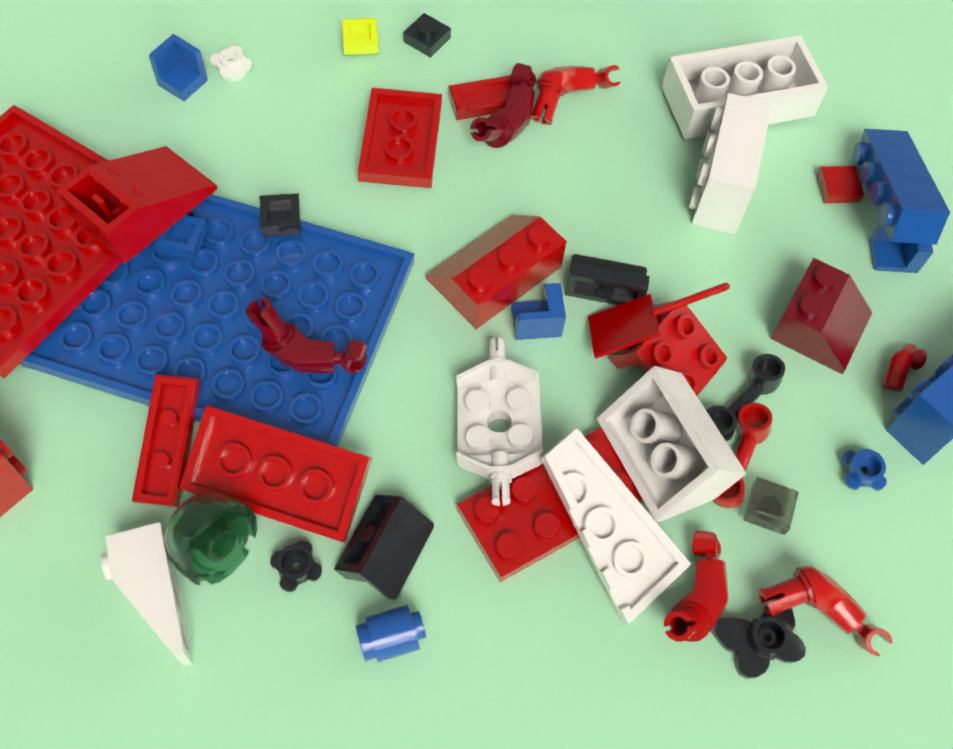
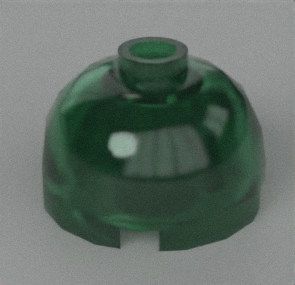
M219 492L196 494L184 501L174 511L168 521L164 534L167 557L178 571L192 583L200 585V582L205 580L211 585L219 583L234 573L250 551L244 548L248 541L249 534L254 538L256 537L257 519L250 507L231 496Z

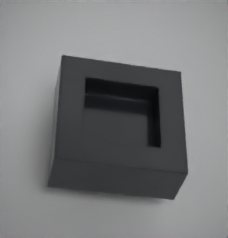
M423 13L403 32L404 43L431 58L451 38V28Z
M299 193L259 196L262 237L302 234Z

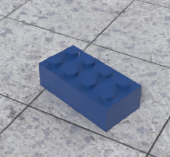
M953 355L936 369V374L929 379L926 377L908 394L909 397L895 408L892 414L897 419L886 430L922 465L926 464L953 439Z

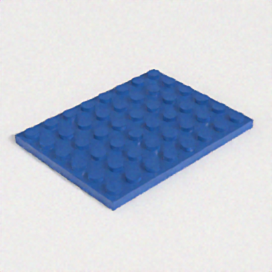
M211 194L186 214L187 216L206 219L208 226L196 260L157 253L154 240L127 263L124 264L122 262L21 362L23 367L147 406L150 405L155 374L195 378L201 381L195 421L201 422L205 406L208 405L339 446L414 265L415 254L302 220V234L262 237L260 208ZM260 298L270 299L273 307L284 322L295 325L307 339L334 342L335 352L344 353L349 341L358 340L364 342L367 345L365 352L367 360L364 368L358 373L347 372L341 365H335V373H297L263 349L261 346L262 334L246 315L248 306L257 300L263 310L264 307L260 302Z

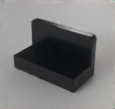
M574 254L571 260L565 296L620 305L646 295L650 276H647L646 267Z
M375 494L334 570L345 579L367 582L386 598L395 600L398 598L434 528V523L402 496Z

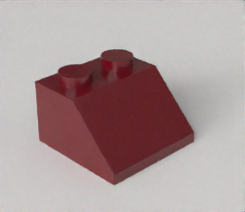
M813 257L770 339L843 374L872 315V311L850 274Z

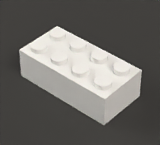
M798 35L670 57L662 89L684 140L706 136L707 131H715V129L710 128L716 106L723 108L728 93L772 103L769 125L815 116L828 89V85L802 36Z

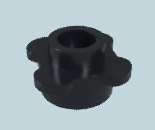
M298 541L296 544L286 546L281 551H276L271 556L270 564L272 568L279 572L281 577L279 584L282 590L294 592L298 585L308 580L312 582L317 581L321 577L322 567L320 564L315 563L311 554L313 548L309 542ZM294 563H299L300 568L294 570L292 568V565Z

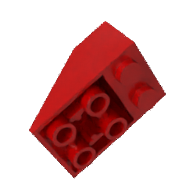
M164 146L89 165L57 189L56 192L75 222L125 264L215 192L218 187L170 148Z

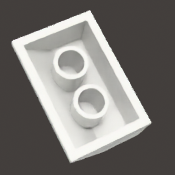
M654 366L596 418L656 522L664 521L716 499L747 474L682 373Z

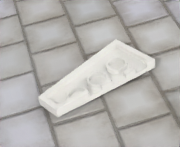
M576 428L543 455L541 460L622 623L630 624L691 563Z

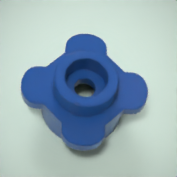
M862 449L858 452L848 450L842 455L841 461L846 466L847 472L844 482L850 489L857 490L860 487H871L879 491L886 486L887 480L883 476L886 471V464L878 452L870 449ZM860 468L866 469L867 473H863Z

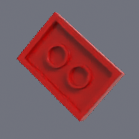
M371 88L358 166V182L432 188L442 110V94Z

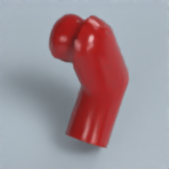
M905 344L891 357L882 386L892 391L902 392L910 367L915 370L922 368L927 360V352L924 349L916 348L915 344Z

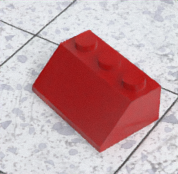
M511 215L427 273L426 280L477 330L560 269L567 241L540 216Z

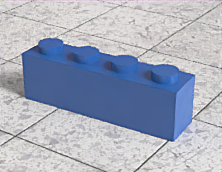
M864 129L861 141L857 142L853 149V163L859 169L861 181L866 185L870 194V202L874 204L879 215L880 225L884 226L890 242L937 245L950 211L908 131Z

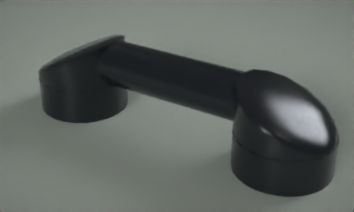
M762 354L756 357L749 374V385L728 407L717 405L706 410L725 441L731 440L734 435L741 408L749 403H754L760 395H768L774 392L780 386L785 373V364L779 357L773 354Z

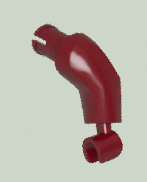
M521 63L514 65L511 81L513 84L520 86L511 87L504 108L488 118L478 117L472 122L470 129L478 130V132L471 133L475 140L485 141L488 146L493 148H501L516 139L530 124L535 97L533 87L537 80L531 66Z
M260 298V302L264 307L263 310L257 300L248 306L246 315L262 334L261 346L263 349L297 373H335V365H341L347 372L358 373L364 368L367 360V355H365L367 345L364 342L358 340L349 341L344 353L335 352L334 342L307 339L295 325L284 322L273 307L270 299Z

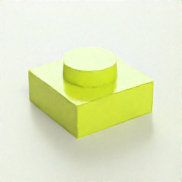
M376 18L342 19L344 55L379 53Z

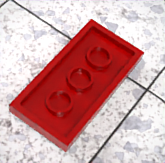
M206 405L179 489L340 542L347 541L373 457Z
M599 428L584 436L640 504L644 503L603 429ZM543 463L512 479V483H509L511 502L506 506H503L502 490H500V506L492 504V486L457 504V512L499 582L506 580L580 538Z

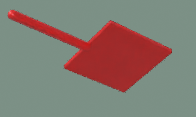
M725 282L656 308L654 307L652 295L649 293L588 316L595 359L661 336L657 319L658 315L727 291L730 285Z

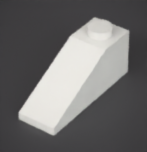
M157 522L105 536L107 553L101 554V565L106 580L112 579L184 667L192 665L193 660L170 537L162 524Z

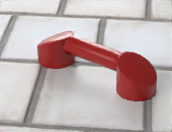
M749 403L743 406L738 414L737 430L741 439L734 455L745 472L756 445L765 441L771 431L772 413L768 407L760 403ZM743 477L712 501L723 508L740 506L743 503L745 494Z

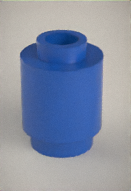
M408 604L365 617L366 622L355 625L365 661L376 658L377 662H382L420 650L418 640L427 638L420 612L410 613Z

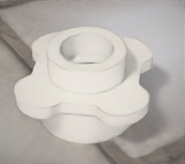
M237 45L230 46L220 53H214L210 57L211 64L218 67L220 76L227 81L242 79L252 67L251 59L245 58L242 54V48Z

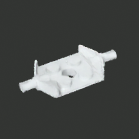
M494 337L488 341L489 360L456 375L458 450L456 458L460 468L490 480V484H492L491 502L493 505L500 506V490H502L503 506H506L511 502L509 483H512V479L543 463L541 460L543 447L539 372L507 360L505 355V339L498 337V351H496V339ZM497 419H504L511 424L510 428L504 432H494L488 426Z

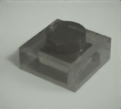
M757 477L752 485L743 521L785 535L791 527L799 491Z

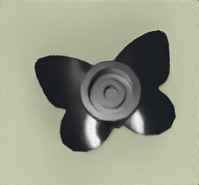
M792 608L775 614L773 617H769L763 611L760 618H754L752 622L741 618H721L717 620L711 629L715 639L726 651L737 653L735 669L740 676L746 679L757 678L764 674L769 668L770 660L777 659L783 663H794L800 661L806 652L803 641L792 632L796 622Z

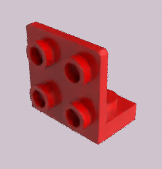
M670 302L654 305V307L656 308ZM687 305L657 316L661 336L616 351L608 356L617 369L635 366L636 368L642 367L647 373L651 368L657 366L682 373L696 396L699 395L727 360V356Z

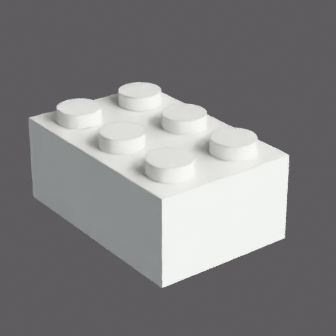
M728 93L723 108L716 106L710 126L715 131H707L702 147V152L707 159L701 158L695 180H698L697 185L700 187H694L689 203V208L695 209L692 220L693 225L733 235L736 234L756 188L772 103Z

